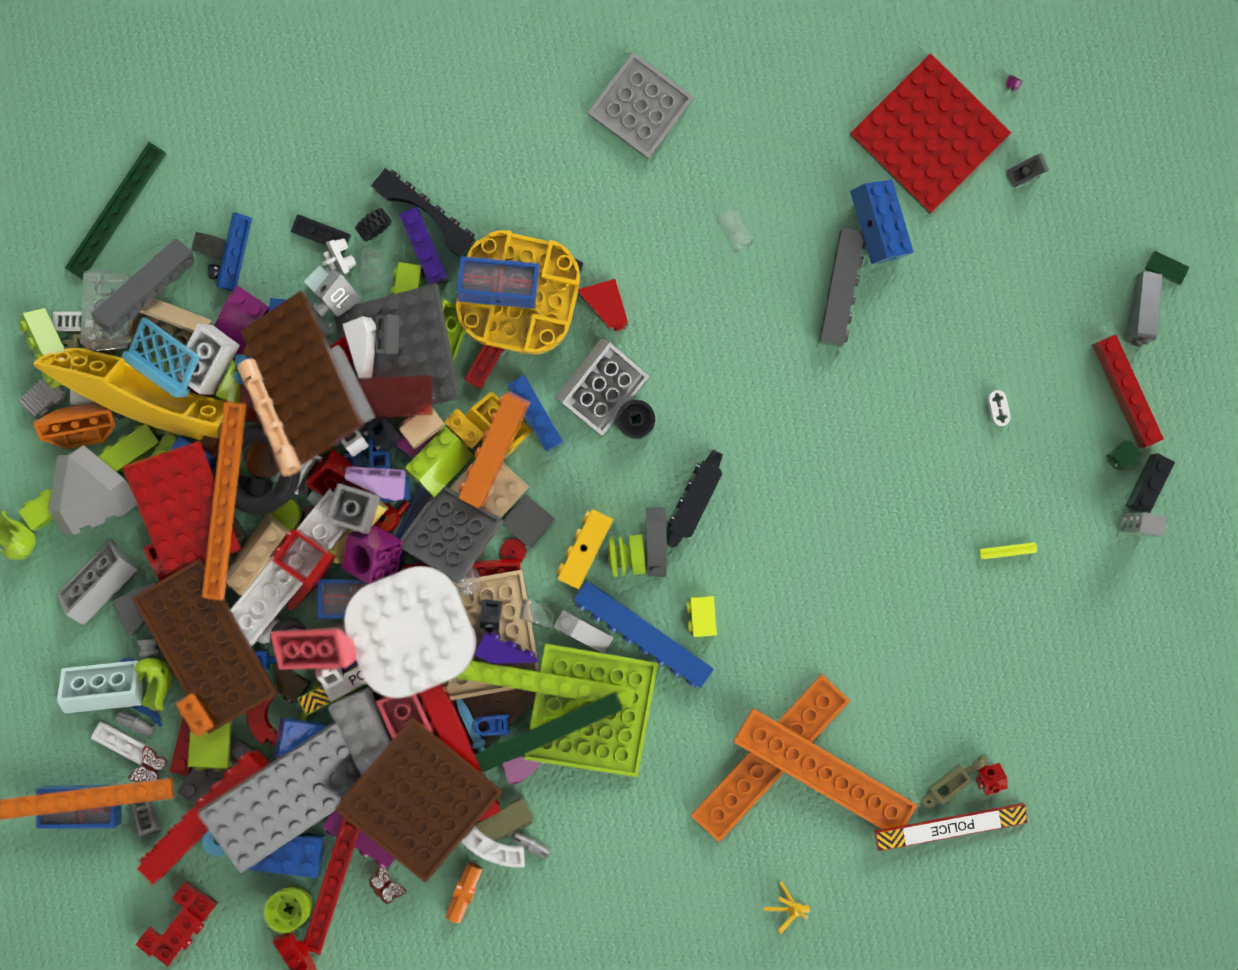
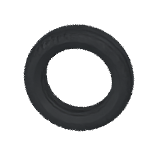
M250 425L243 428L241 452L247 446L256 442H262L272 448L268 436L264 432L263 425ZM219 451L216 456L214 467L215 480L217 473ZM301 469L288 476L282 475L280 471L275 487L261 497H253L247 494L237 482L234 508L248 514H266L279 509L295 493L299 484Z

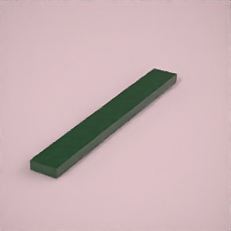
M151 142L147 143L65 266V269L80 279L85 277L166 155L165 151Z
M615 691L475 754L482 772H486L620 712L624 708Z

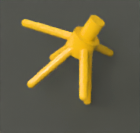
M779 882L788 900L779 897L778 900L788 905V907H763V910L788 911L790 917L778 929L779 934H782L796 917L807 919L804 913H809L810 907L801 903H795L783 882Z

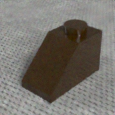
M275 663L273 670L279 694L283 695V699L288 703L299 702L297 698L304 695L311 681L292 669L279 670L278 664Z

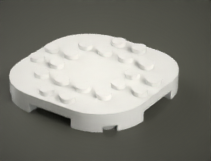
M428 567L406 569L365 586L353 596L348 604L345 614L347 636L354 642L356 660L364 679L378 693L395 698L407 697L451 680L460 675L469 666L476 649L475 632L466 614L457 586L442 572Z

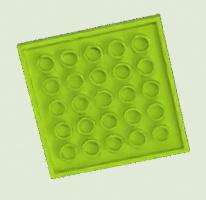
M544 643L539 672L635 688L632 708L623 707L624 710L530 751L524 754L523 759L638 777L658 663ZM535 692L529 730L592 701Z

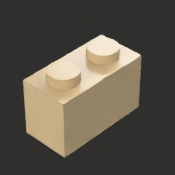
M425 405L417 411V416L413 419L411 417L407 418L401 423L402 427L399 428L414 448L420 446L446 426L445 422L431 405L428 407Z

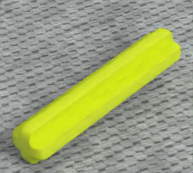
M1025 543L980 549L979 554L981 559L1030 554L1037 552L1036 543Z

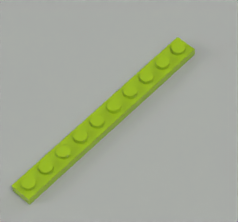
M471 660L465 671L455 677L586 701H595L616 691L622 706L632 708L635 688L474 660Z

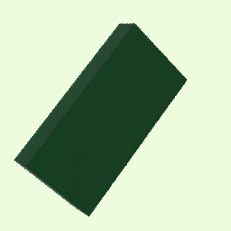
M1154 251L1145 269L1152 273L1162 274L1163 278L1181 285L1190 267Z

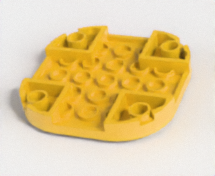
M507 230L488 233L482 239H478L469 250L467 257L539 264L536 307L532 309L458 302L457 298L456 312L464 331L481 344L523 354H542L557 347L565 339L570 329L580 285L579 267L571 252L556 241H545L518 235Z

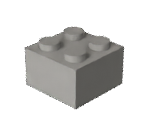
M338 484L326 521L369 534L381 497Z

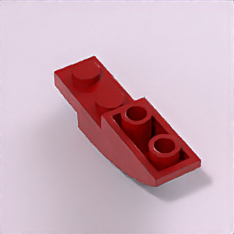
M292 932L273 938L272 943L290 970H317L302 940L297 941Z

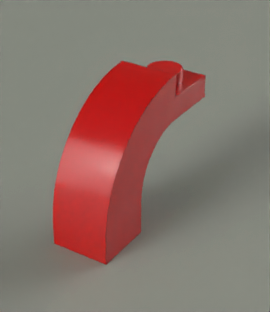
M277 695L247 712L248 725L255 738L261 744L266 743L269 739L271 740L270 744L274 747L278 731L269 721L268 709Z

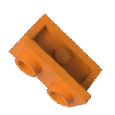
M193 693L176 703L179 713L186 719L190 730L197 737L204 735L214 726Z

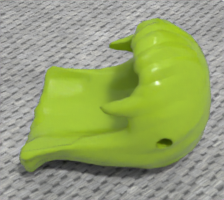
M5 510L1 511L0 545L5 551L2 549L0 551L9 560H23L33 552L36 546V537L26 525L9 518Z
M156 658L142 659L134 667V671L139 677V683L144 677L147 681L142 705L153 711H163V700L173 679L172 669L163 660Z

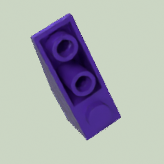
M492 631L490 634L485 633L475 653L476 656L490 663H536L538 660L535 657L536 653L529 649L523 651L517 648V643L511 640L505 642L500 639L501 636Z

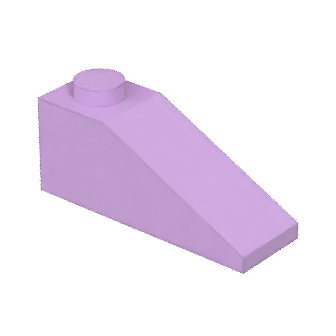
M347 467L345 479L382 498H388L393 501L404 499L406 470Z

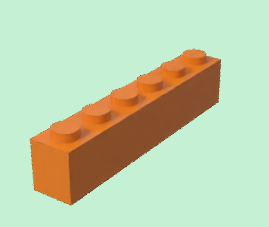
M512 392L505 393V395L500 397L498 401L500 407L497 413L494 412L490 419L492 424L482 437L484 441L482 447H478L474 455L476 460L474 464L469 466L466 473L468 478L466 482H462L459 488V499L477 508L484 506L531 403L530 401Z

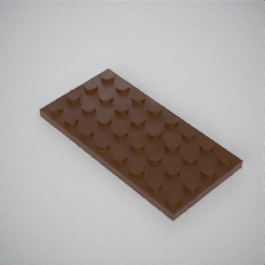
M300 290L241 330L251 357L256 360L264 379L262 382L267 394L273 400V408L279 422H282L284 426L282 429L289 445L293 447L300 465H304L364 426L305 292Z
M199 558L134 596L132 600L185 694L188 696L193 693L214 724L207 731L210 734L277 695L278 692L226 600L202 598L206 565L202 558Z

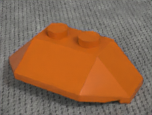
M92 402L56 409L36 420L33 425L40 441H47L55 446L71 449L81 447L82 445L87 446L105 442L115 428L116 422L110 409Z

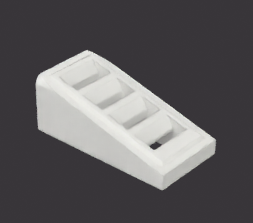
M53 312V326L56 331L92 333V315L89 312ZM58 316H62L61 327H58ZM66 317H69L68 327H66ZM73 317H76L75 327H73ZM80 317H83V319H82V327H79V326H80Z

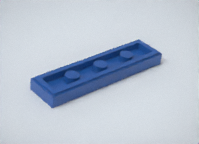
M232 212L216 284L218 288L233 292L238 284L252 221L251 217Z

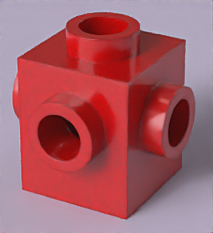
M1000 763L986 765L978 770L976 782L979 789H983L985 795L997 794L1002 790L1008 789V778Z

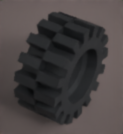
M378 208L372 211L371 214H367L365 218L363 217L362 221L358 222V225L355 226V230L367 242L382 234L391 225L392 220L382 208Z

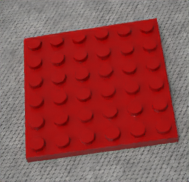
M930 53L849 135L931 214L1012 132Z

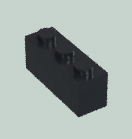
M1159 453L1150 454L1125 506L1137 512L1151 513L1175 461Z

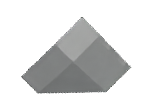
M84 445L68 455H58L49 512L62 534L75 535L81 532L82 527L88 525L95 527L105 523L110 516L116 514L119 517L126 514L137 505L135 497L125 479Z

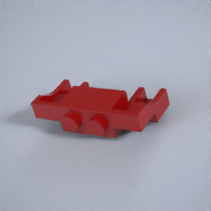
M187 880L171 898L183 909L163 935L150 926L135 944L148 956H155L167 967L182 949L186 950L193 942L191 937L194 933L198 935L205 926L203 922L219 903Z

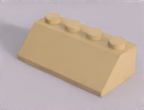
M154 298L149 306L142 308L134 319L129 320L128 334L135 336L141 318H147L187 346L197 325H211L212 320ZM146 325L144 331L147 337L151 334L149 327ZM157 336L159 346L164 345L162 336ZM152 338L148 339L147 342L153 344ZM171 345V351L177 353L176 346Z
M266 513L242 545L241 550L237 552L228 564L226 583L242 596L273 559L274 551L279 546L282 547L285 542L284 538L290 529L274 515Z

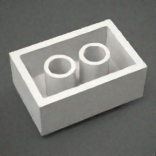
M198 324L186 346L200 356L188 386L199 394H214L240 345L213 325ZM184 355L185 363L187 366L191 361V357L188 355ZM179 361L176 365V369L181 368ZM182 371L177 372L178 378L183 380Z

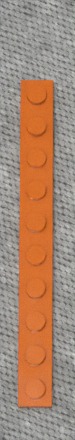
M225 402L202 598L224 600L246 404Z
M173 778L0 799V820L173 799L175 797Z

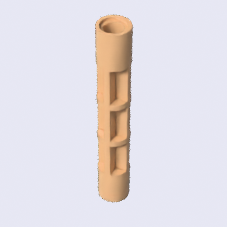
M244 360L237 366L243 383L252 398L254 409L263 424L264 432L271 443L282 475H292L301 469L300 463L282 429L284 426L282 422H279L273 408V400L269 398L262 382L264 379L256 360Z

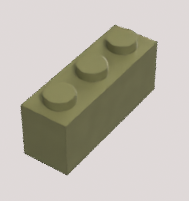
M522 796L502 807L501 812L484 820H478L475 826L484 835L499 842V838L502 836L507 838L516 832L515 829L520 826L526 828L531 825L535 815L525 797Z

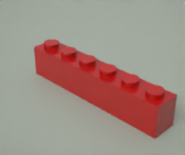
M1112 335L1092 344L1138 447L1145 448L1164 440L1117 335Z

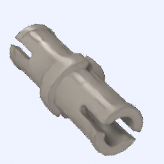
M516 831L511 841L519 846H524L526 852H532L546 860L551 848L536 842L535 838L531 839L519 833V831Z

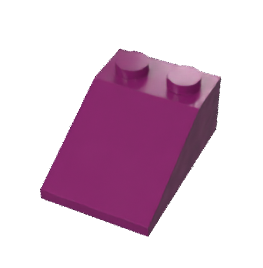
M237 285L225 302L214 327L240 346L236 354L242 355L246 343L241 330L268 313L269 306Z

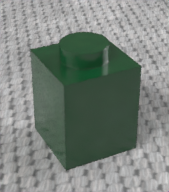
M1126 440L1106 456L1109 458V464L1114 469L1123 470L1142 454L1130 440Z

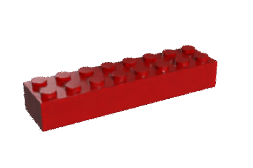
M258 750L252 753L248 751L236 762L238 766L234 765L222 776L224 780L221 779L208 790L210 794L207 793L205 796H202L194 804L195 806L188 810L180 818L181 820L167 831V834L153 845V849L139 860L141 864L136 869L152 885L164 877L209 831L197 811L270 764Z

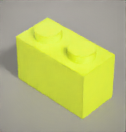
M714 596L690 597V602H687V613H691L692 620L688 621L689 633H693V637L717 635Z

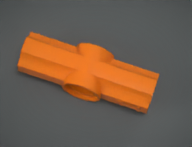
M467 863L461 880L458 881L454 890L453 899L445 916L451 922L460 923L462 921L468 904L470 905L476 884L483 870L482 867L475 863Z

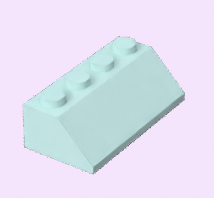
M139 661L62 668L57 696L58 705L64 713L141 705L143 683L142 681L139 683L138 674L134 671V667Z

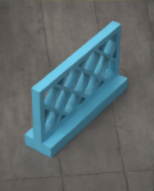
M141 318L130 349L123 352L121 358H124L125 362L173 397H186L190 392L187 386L200 356L147 318ZM146 325L149 327L151 334L147 337L144 331ZM159 335L163 338L164 345L159 346L157 336ZM152 338L154 348L149 350L147 340ZM140 342H142L144 350L142 353L137 351ZM171 345L176 346L177 355H172ZM165 348L167 354L166 359H162L160 349ZM152 352L156 354L157 362L155 363L151 359L150 353ZM184 355H188L191 357V361L187 366L185 363ZM179 358L181 366L179 369L175 367L174 359ZM164 362H169L170 372L165 371ZM182 371V382L179 381L177 372Z

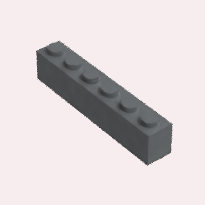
M842 228L839 232L819 343L842 347L844 342L847 343L849 331L846 330L847 325L851 324L853 316L850 309L856 300V294H853L854 287L858 286L860 279L857 271L858 268L862 267L863 257L860 255L861 250L865 249L866 246L862 231Z
M175 238L91 312L94 323L110 336L121 331L124 325L129 320L134 319L142 308L149 306L152 300L158 294H162L170 283L178 280L180 274L193 266L195 262L193 251Z

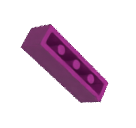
M336 811L331 813L323 826L326 829V833L332 837L337 836L343 818ZM359 832L355 845L359 853L365 857H372L379 866L389 868L395 858L363 832Z

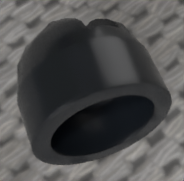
M208 265L209 279H218L219 265Z

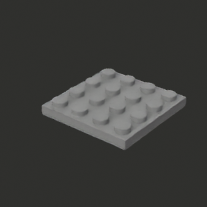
M633 52L588 111V115L649 160L694 100V97Z

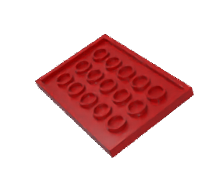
M197 441L124 465V472L165 575L175 573L199 558L206 562L216 481L201 442ZM233 525L229 554L241 550Z

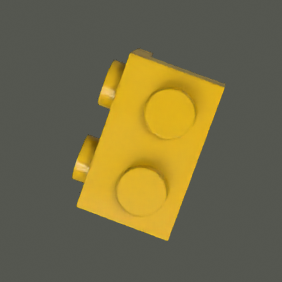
M456 409L444 421L448 425L447 428L454 435L457 434L467 448H476L481 443L480 440L484 432L459 409Z

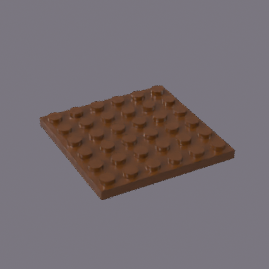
M412 716L334 807V810L426 883L503 791Z

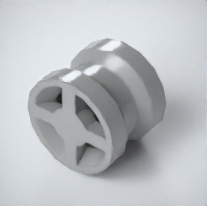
M155 639L137 641L140 646L139 656L159 654Z

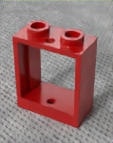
M299 529L290 530L284 538L285 542L282 547L279 546L274 551L272 562L307 587L314 588L336 555ZM298 538H301L323 554L308 577L283 560Z

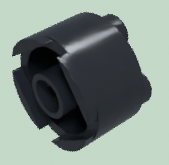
M631 400L620 407L617 414V426L624 436L639 440L648 436L653 430L655 413L648 403L642 400ZM637 415L640 416L639 421L641 423L633 424V419L631 417H636Z

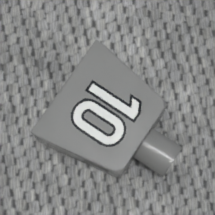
M333 269L315 291V295L321 302L313 310L320 317L328 311L335 316H340L359 303L362 298L343 275Z

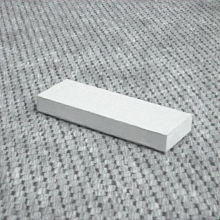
M102 720L98 723L91 736V739L139 765L144 764L145 756H148V751L152 749V747ZM147 747V754L143 757L144 750Z

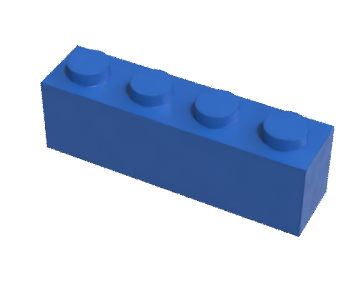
M525 375L509 383L508 386L512 393L531 402L525 415L545 450L548 452L564 443Z

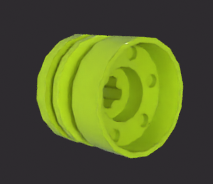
M642 534L629 535L628 544H624L622 536H619V545H615L614 537H609L607 552L609 567L613 577H618L617 568H622V575L626 576L627 567H631L633 575L646 574Z
M297 885L286 886L279 890L265 904L264 917L268 926L280 933H289L297 929L311 916L313 910L312 898L307 890Z

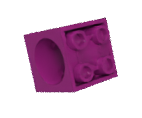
M375 525L371 526L369 534L360 531L347 533L342 569L367 584H372L394 575L398 571L403 541Z

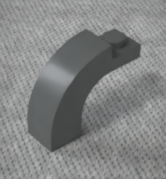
M665 507L646 508L647 577L666 576Z

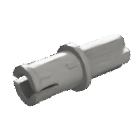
M120 711L116 717L118 723L131 728L132 732L135 730L149 738L155 730V726L140 720V717L135 718L123 711Z

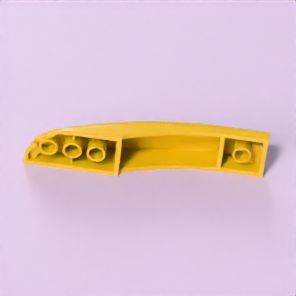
M68 348L64 349V352H58L55 355L53 352H50L34 362L36 368L69 389L128 418L155 428L202 440L205 435L217 439L221 436L224 404L226 401L189 392V395L186 397H173L130 364L126 363L124 358L87 349Z

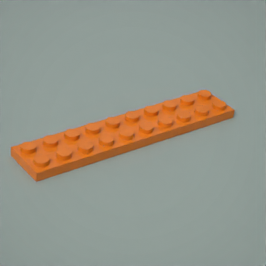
M820 674L777 722L813 742L850 700L823 674ZM748 752L692 812L691 816L720 842L778 780L784 771Z
M753 707L733 739L734 743L881 829L906 825L918 806L913 801Z

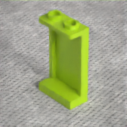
M232 721L210 734L205 733L199 737L190 730L188 767H194V770L200 771L206 770V767L214 768V771H226V768L232 766V762H230Z

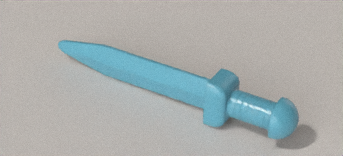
M456 699L459 713L472 739V747L477 749L478 752L486 750L484 747L485 739H482L481 735L472 728L473 718L468 707L462 699Z

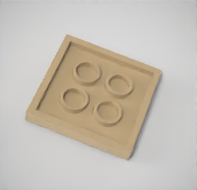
M503 462L482 508L502 518L529 489V486ZM467 470L450 488L460 494L459 488L462 482H466L468 475H466Z

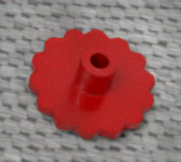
M510 538L501 545L500 553L504 559H520V562H522L526 557V545L517 538Z

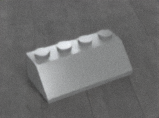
M109 540L56 595L66 615L84 625L121 589L128 579L134 576L137 568L132 559L112 540Z

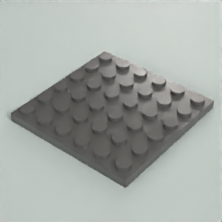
M438 284L355 304L340 316L334 315L339 339L346 336L343 328L344 323L360 317H370L375 325H377V315L379 314L399 315L398 354L376 353L375 347L372 379L359 380L356 368L353 371L358 382L386 415L419 409L425 405H436L460 399Z

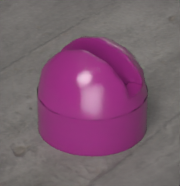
M1009 75L1006 80V88L1009 89L1012 86L1011 91H1015L1021 86L1023 81L1013 75Z

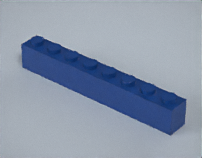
M588 580L575 597V605L583 611L587 609L592 612L591 617L598 622L603 620L608 623L607 628L614 633L617 631L621 632L624 635L622 637L630 644L633 642L640 646L638 649L644 654L648 655L651 653L654 655V660L662 666L666 664L671 667L670 672L677 677L682 675L687 678L686 683L693 688H696V686L701 688L714 670L713 667Z

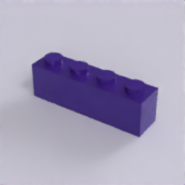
M414 207L399 214L429 284L440 285L449 281L418 208Z

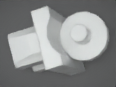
M345 239L326 242L332 257L328 251L324 252L326 260L321 262L322 265L328 264L331 271L336 269L337 266L341 274L348 273V269L356 265V262L352 255L343 258L340 253L348 248Z

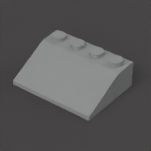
M601 338L554 398L603 436L616 420L620 407L624 403L631 401L650 376L613 344Z

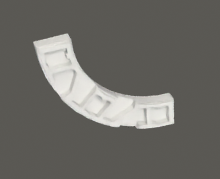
M475 825L461 841L469 850L487 861L489 860L507 867H525L524 846H509L496 842L484 835Z

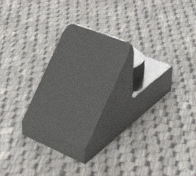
M1039 153L1008 169L1007 173L1015 188L1039 178L1040 175L1046 173L1049 169L1042 153Z

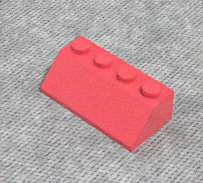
M339 629L273 631L270 633L279 670L345 668L356 660L353 640Z

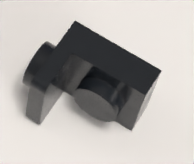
M483 599L480 628L486 631L499 630L502 601Z

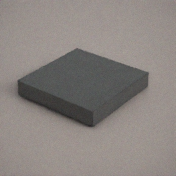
M525 494L503 520L502 525L531 548L555 518Z

